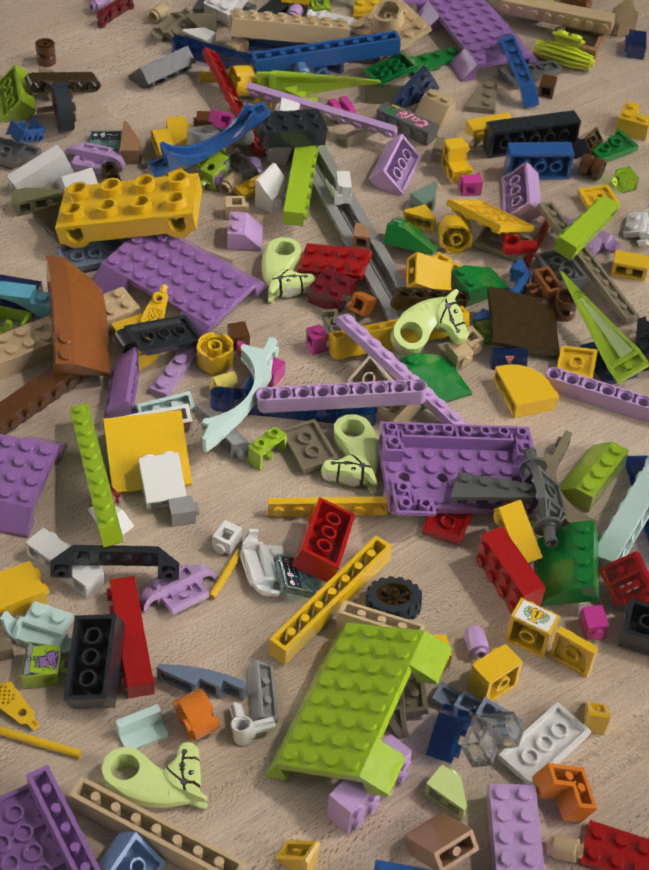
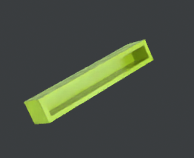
M602 195L599 199L596 198L592 206L589 205L585 212H582L578 219L572 222L570 227H566L563 234L558 235L555 240L556 246L554 250L571 261L614 218L620 204L605 195Z

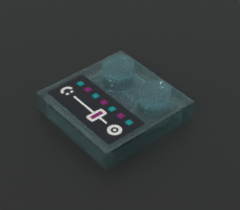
M90 130L89 143L113 148L114 152L120 154L122 131Z
M277 554L273 558L282 592L312 598L319 591L316 577L292 566L294 557Z

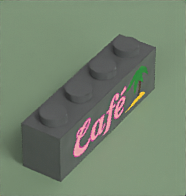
M388 100L377 108L376 120L396 125L398 133L426 146L437 138L439 124Z

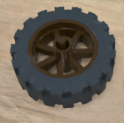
M394 576L382 577L378 581H373L371 586L369 585L367 588L366 607L408 620H414L417 614L419 615L421 612L422 591L416 583L413 584L409 579L404 580L403 577L394 578Z

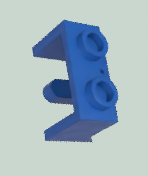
M31 118L27 129H25L27 124L23 120L19 124L11 120L5 135H11L18 143L40 142L44 138L46 128L34 118Z

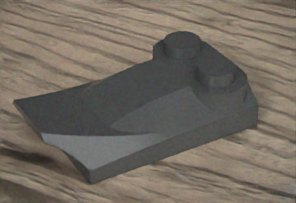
M555 250L535 254V258L541 268L549 266L564 289L568 288L561 276V271L579 289H582L588 283L589 277L574 258L570 261Z

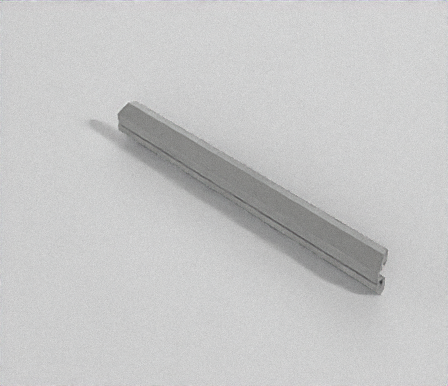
M319 145L316 167H314L313 189L346 247L352 248L355 222L365 225L370 230L369 249L372 252V256L363 278L373 296L377 298V303L387 321L399 319L405 311L393 309L390 302L397 288L406 287V282L354 193L351 191V204H334V199L330 195L325 181L327 179L335 188L336 171H340L327 147Z

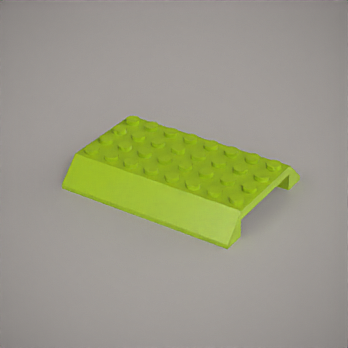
M346 623L335 634L271 762L266 776L268 778L287 780L291 771L362 782L368 794L389 797L406 757L382 742L383 734L411 672H413L417 682L438 685L452 652L451 646L425 630Z

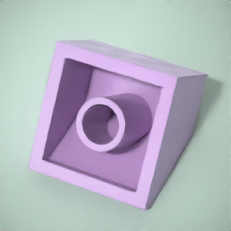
M230 212L227 249L261 251L263 226L248 213Z

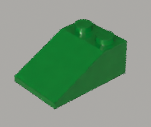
M396 217L387 223L383 244L430 255L437 251L439 245L412 223L405 221V218Z
M464 265L451 270L452 290L464 291L470 296V301L466 307L487 300V289L489 286L510 290L509 286L492 268Z

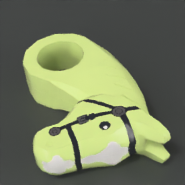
M279 237L272 240L263 253L261 274L263 282L267 284L268 303H272L277 297L290 298L308 294L309 285L315 280L312 274H300L294 271L301 258V245L291 238Z
M455 289L446 297L432 298L419 302L403 312L390 334L391 344L394 349L404 356L421 352L434 328L449 335L454 344L464 343L469 333L461 308L455 301L459 291ZM402 329L415 331L419 341L416 343L405 341L400 331Z
M356 414L344 415L338 418L334 424L333 443L345 457L339 460H326L322 465L321 475L328 482L341 483L351 487L363 485L374 494L376 493V474L380 461L377 434L366 418ZM354 432L359 434V436L350 437L345 435V433Z

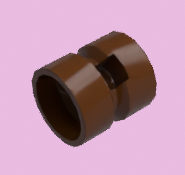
M49 38L37 40L35 42L37 64L42 67L55 65V42Z
M585 153L579 163L578 173L583 175L590 174L591 178L600 180L605 171L607 161L601 158L595 159L593 155Z
M561 289L556 293L554 303L556 320L561 322L573 320L577 306L569 290Z

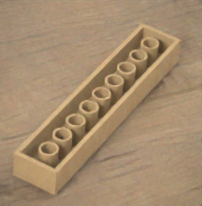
M124 287L103 294L108 336H111V323L140 314L141 312L139 305ZM51 315L0 334V380L53 359Z

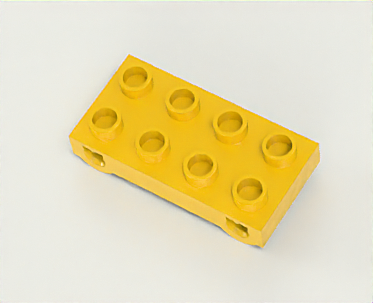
M175 171L169 176L154 178L150 174L138 176L135 180L120 181L117 178H109L100 184L72 183L65 187L55 226L60 244H66L72 248H83L92 241L168 234L175 238L188 236L192 231H197L202 196L199 174Z

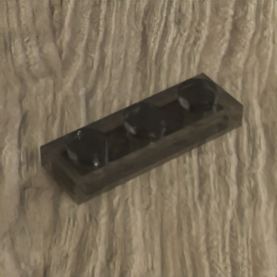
M240 152L228 155L230 167L243 179H250L254 175L259 174L257 167Z

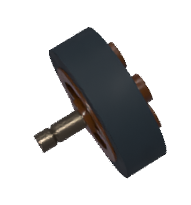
M66 82L51 84L52 105L37 107V113L53 112L59 132L72 131L75 129L76 106L75 102L71 100L73 99L72 90H69Z

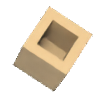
M450 341L446 344L445 356L448 357L455 369H459L472 363L473 350L466 341L461 344H454Z

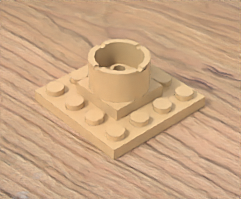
M382 0L374 6L373 11L350 25V29L357 36L396 30L401 38L400 51L432 31L431 26L403 0ZM385 56V57H380V58H381L382 60H385V59H387V58H389V57H391V56Z

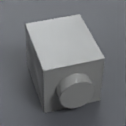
M192 495L168 499L172 527L196 523V515H199L198 503H194Z

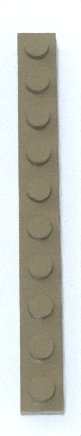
M552 201L538 203L537 210L557 236L563 234L566 227H570V224ZM585 246L574 259L623 324L637 322L638 318H640L638 313L587 246Z

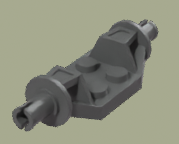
M528 447L523 451L526 460L521 463L520 472L523 475L524 482L534 484L537 491L535 496L539 504L531 512L535 523L534 531L536 534L544 536L545 545L551 548L558 545L556 533L562 528V522L567 513L559 483L546 472L547 462L545 459L537 457L534 447Z

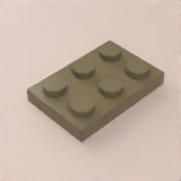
M488 226L483 227L475 240L474 247L514 261H518L519 258L523 260L527 253L521 252V255L502 254L501 236L505 233H494ZM517 233L520 235V240H533L532 237Z
M316 419L280 429L287 434V448L303 475L321 469L326 460H339Z

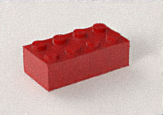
M319 497L307 519L292 566L322 581L328 582L340 567L356 514Z
M503 526L481 534L476 556L477 565L480 568L482 567L488 581L493 583L498 596L503 598L507 604L509 612L513 613L521 598L541 607L546 587Z

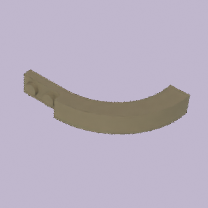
M565 430L562 437L559 436L557 438L556 449H552L550 454L545 453L543 457L547 462L546 472L555 481H557L556 471L569 447L572 432ZM561 492L567 513L562 522V527L572 522L594 520L596 529H598L600 521L588 517L577 510Z

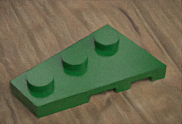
M618 129L614 135L608 137L606 142H602L592 151V155L595 159L601 158L608 162L637 151L639 145Z

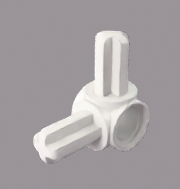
M234 702L229 707L232 717L230 726L233 740L237 745H248L252 742L253 738H256L255 734L276 728L273 717L252 721L251 718L245 716L242 704Z

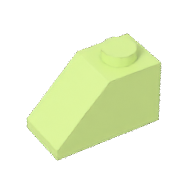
M442 764L426 783L424 795L462 821L465 817L467 804L461 777L458 776L455 770L447 768Z

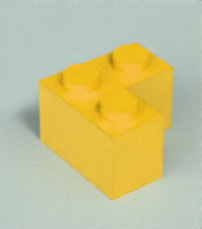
M626 101L618 118L615 133L620 129L629 137L645 141L649 132V116L639 114L641 105Z
M463 137L444 140L441 167L452 185L457 184V181L461 180V175L473 174L472 166L469 165L466 158L469 146Z

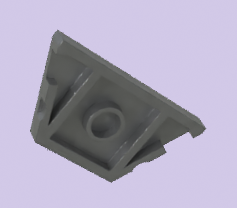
M0 137V165L14 168L41 154V148Z

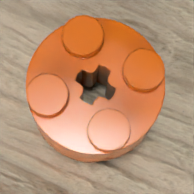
M198 688L172 702L176 710L177 720L180 725L184 724L186 728L185 733L190 742L197 741L220 728L218 717H213L214 708L203 689Z

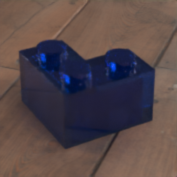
M444 703L438 712L425 755L452 764L454 758L459 759L463 747L459 744L462 736L466 737L472 719L468 718L470 712Z

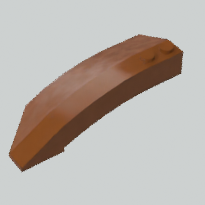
M46 256L47 289L52 329L53 373L61 375L110 376L108 325L102 288L67 258Z

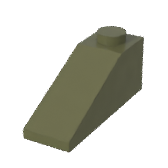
M28 187L10 191L12 205L17 216L30 214L61 203L64 190Z

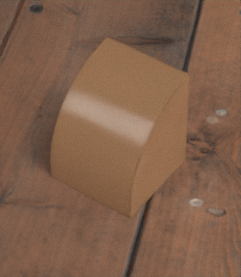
M355 222L352 248L369 249L370 230L365 225Z

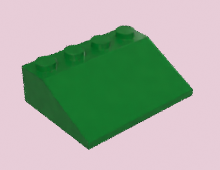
M594 520L572 522L562 527L556 533L558 545L555 547H547L544 536L537 539V544L542 554V558L537 559V576L546 587L541 606L599 601L598 532Z

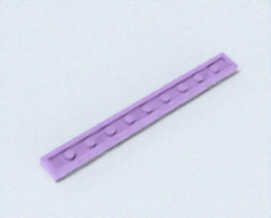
M248 82L247 91L253 98L259 97L267 102L279 104L281 99L285 98L300 103L299 110L319 109L323 118L327 120H337L341 124H350L357 129H367L371 133L377 132L387 138H395L397 135L396 125Z
M345 314L336 318L334 323L396 380L420 379L411 373L405 364L398 361L392 352L386 350L379 340L373 338L366 328L360 326L353 316ZM427 387L426 401L422 404L443 424L469 425L457 412L448 407L444 400L435 395L431 388Z

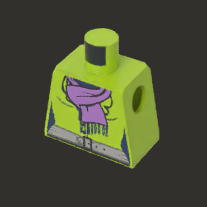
M217 152L201 167L202 179L200 182L202 190L209 188L212 191H217L219 189L220 182L231 173L228 156Z
M27 641L21 674L23 689L57 686L60 684L61 673H67L69 660H63L61 647Z

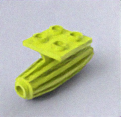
M558 29L557 32L553 31L552 33L555 36V41L537 40L535 43L533 54L547 61L555 60L559 65L580 70H590L595 65L596 60L593 59L594 56L578 49L581 44H585L580 35L572 33L570 36L566 31Z

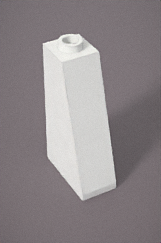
M55 145L7 175L10 181L8 185L12 191L26 187L44 188L55 184L54 182L60 177L74 172L65 153L58 145Z

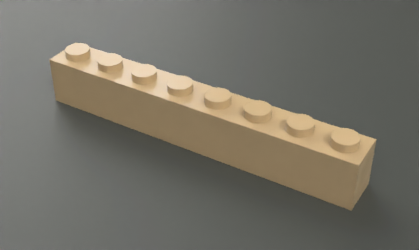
M499 0L498 13L606 35L611 34L616 16L615 13L549 0Z
M83 776L69 793L71 809L116 833L136 832L159 856L185 870H246L245 861Z

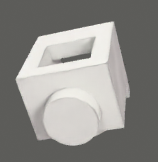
M224 520L212 536V547H214V550L219 554H224L225 552L230 555L238 543L242 542L243 528Z

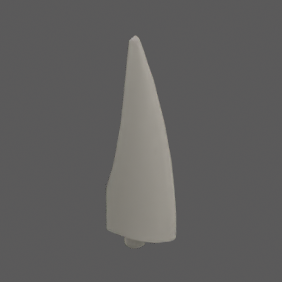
M195 405L196 410L203 419L216 416L210 411ZM235 429L219 442L221 449L231 459L239 457L241 460L246 457L248 446L251 444Z

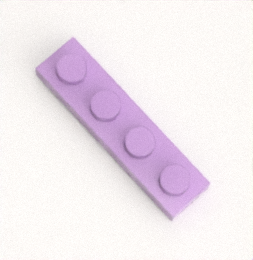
M197 346L179 349L150 387L151 394L161 398L171 395L197 360Z

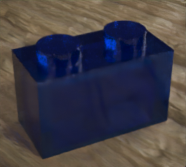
M630 29L629 34L625 35L624 52H626V58L644 60L647 46V31Z

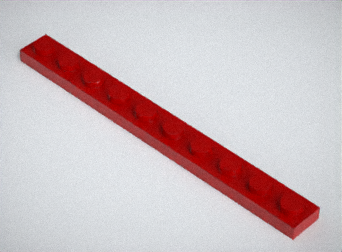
M205 47L202 51L204 59L208 63L209 69L213 73L214 79L230 107L229 109L236 118L244 104L217 52ZM253 128L254 141L249 145L250 150L254 155L265 157L267 155L265 153L266 149L262 148L255 128Z

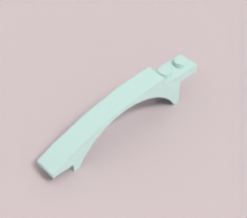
M269 337L264 349L242 344L240 348L241 361L247 366L253 376V387L249 395L232 410L218 416L203 419L202 425L208 427L203 431V452H208L242 422L257 403V391L260 388L267 387L272 379L271 368L273 358H276L279 353L277 338Z

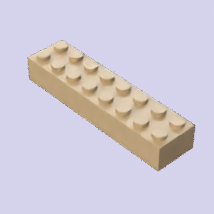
M239 8L230 10L228 27L230 36L300 43H316L349 38L351 31L347 21L343 18H336L334 20L329 17L316 18L313 15L302 17L300 14H293L291 16L282 12L278 14H272L270 11L259 13L256 10H249L248 12Z

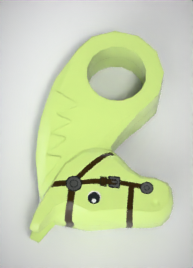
M182 743L177 750L176 758L165 769H160L142 752L131 747L124 746L112 750L104 758L101 770L105 788L138 806L169 808L188 804L201 810H206L208 806L206 803L208 797L200 792L199 749L194 743ZM123 766H132L138 770V773L128 780H120L113 776L114 772Z

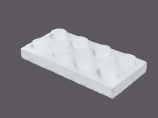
M557 702L498 755V760L526 785H534L532 779L534 774L547 763L559 764L590 735L591 730Z

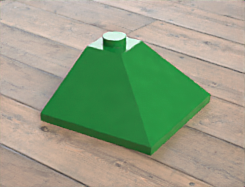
M402 51L398 55H393L363 69V73L370 79L380 80L381 83L376 84L379 87L400 77L408 76L409 73L418 69L419 65Z
M414 353L400 357V362L405 364L411 373L424 380L427 387L431 388L434 394L446 403L472 395V391L447 356ZM421 404L423 406L422 410H426L427 408Z

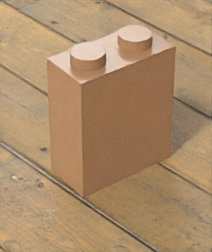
M440 812L404 835L410 855L433 870H448L480 850L473 829L443 812Z

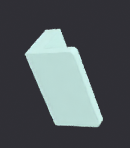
M158 704L116 720V731L123 747L141 749L168 738V732L162 722L161 709Z

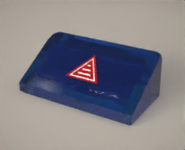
M492 348L490 356L491 370H495L497 366L511 364L527 367L528 348Z

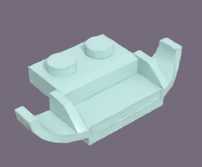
M36 601L33 602L25 617L20 616L18 620L12 617L9 612L4 611L0 618L1 624L7 634L16 641V644L26 647L27 641L59 646L62 648L63 655L70 654L72 638L68 637L67 630L74 620L72 613Z

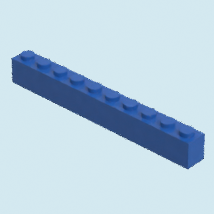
M395 30L251 52V65L253 66L254 74H257L258 71L273 70L292 72L295 64L298 62H305L308 68L393 56L400 54L401 38Z

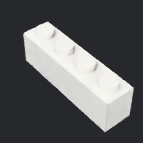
M44 527L25 542L27 555L49 571L50 560L71 546L68 542L60 540L54 532H49ZM73 565L72 578H60L85 598H88L105 583L104 570L100 565Z

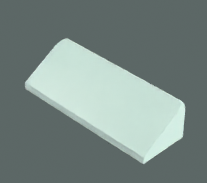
M188 391L139 403L134 408L136 413L183 404H188L189 409L194 410L195 406L191 392Z

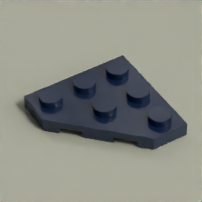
M423 65L392 98L394 104L405 108L419 103L422 96L428 90L438 91L440 87L428 68Z

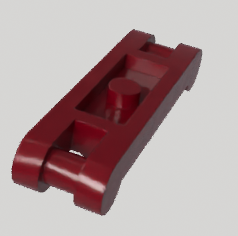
M115 0L96 13L98 19L97 27L103 29L106 27V24L127 10L134 9L133 0Z

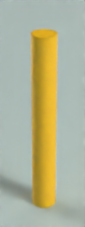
M236 549L210 590V599L214 600L237 565L240 560V549Z

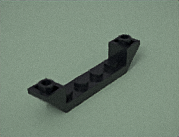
M72 545L50 560L51 578H72L73 565L158 566V579L179 580V562L159 546L111 545L103 547V545Z

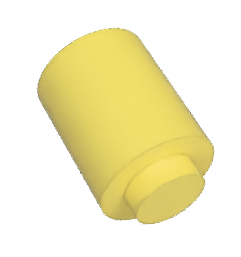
M230 371L211 377L209 387L211 392L219 395L238 389L239 383L235 372Z

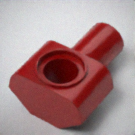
M502 234V254L521 255V252H537V241L520 240L519 234Z

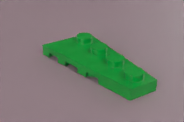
M449 47L443 50L410 56L419 65V68L410 74L414 76L423 65L429 71L433 69L439 70L442 65L448 66L459 54V51L455 47Z

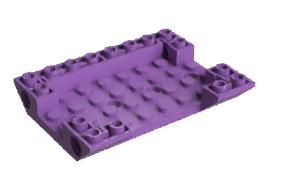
M380 421L378 453L389 512L394 515L436 516V513L495 514L493 509L508 504L505 500H500L496 503H488V500H476V503L458 500L457 503H450L457 473H469L524 483L523 475L520 472V465L526 460L523 451L528 447H534L529 427ZM400 477L406 478L408 481H402ZM438 478H441L446 482H441ZM536 496L534 503H522L527 517L533 519L531 512L539 504Z

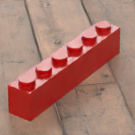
M135 576L110 579V588L106 589L107 599L112 601V605L109 606L110 614H117L125 623L120 672H124L125 676L121 677L122 690H127L128 699L155 694L154 680Z

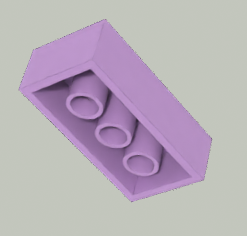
M389 734L382 742L406 757L395 782V787L398 783L402 784L409 776L408 768L411 764L412 750L392 734ZM343 780L329 794L327 818L348 835L353 829L358 830L361 827L364 818L368 814L372 815L378 809L379 802L383 798L388 799L389 797L368 794L362 782Z
M489 784L486 794L491 870H544L536 785Z

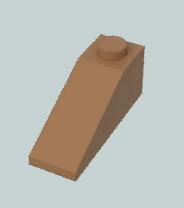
M123 121L120 155L125 163L140 164V159L144 156V148H141L140 140L128 122Z

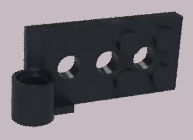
M186 315L125 325L123 329L118 330L113 335V341L123 354L133 347H137L141 354L148 356L197 346L201 335Z

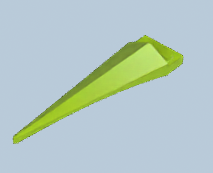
M277 70L257 72V85L286 93L284 88L297 86V92L305 91L307 92L306 95L381 83L380 80Z
M561 271V276L616 383L619 385L649 367V362L641 350Z

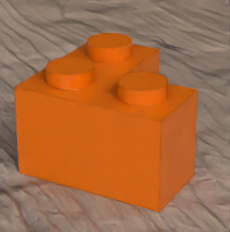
M547 763L532 776L538 797L555 799L563 821L581 823L597 810L583 767Z

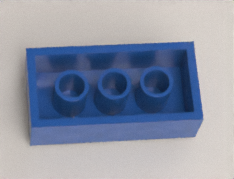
M571 142L508 143L504 162L505 175L528 162L538 173L539 180L569 179L575 154Z

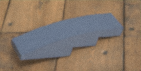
M159 664L157 666V680L186 693L201 688L205 693L219 699L223 693H227L242 701L247 696L248 682L230 675L185 665Z
M442 681L430 700L431 703L471 724L512 739L523 722V719L490 699L484 697L483 700H480L464 689L460 693Z

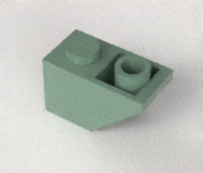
M434 181L410 193L409 206L413 208L426 204L433 211L437 182Z

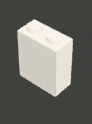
M167 451L162 453V455L154 456L148 454L139 458L138 466L146 510L168 506V499L187 496L178 452Z

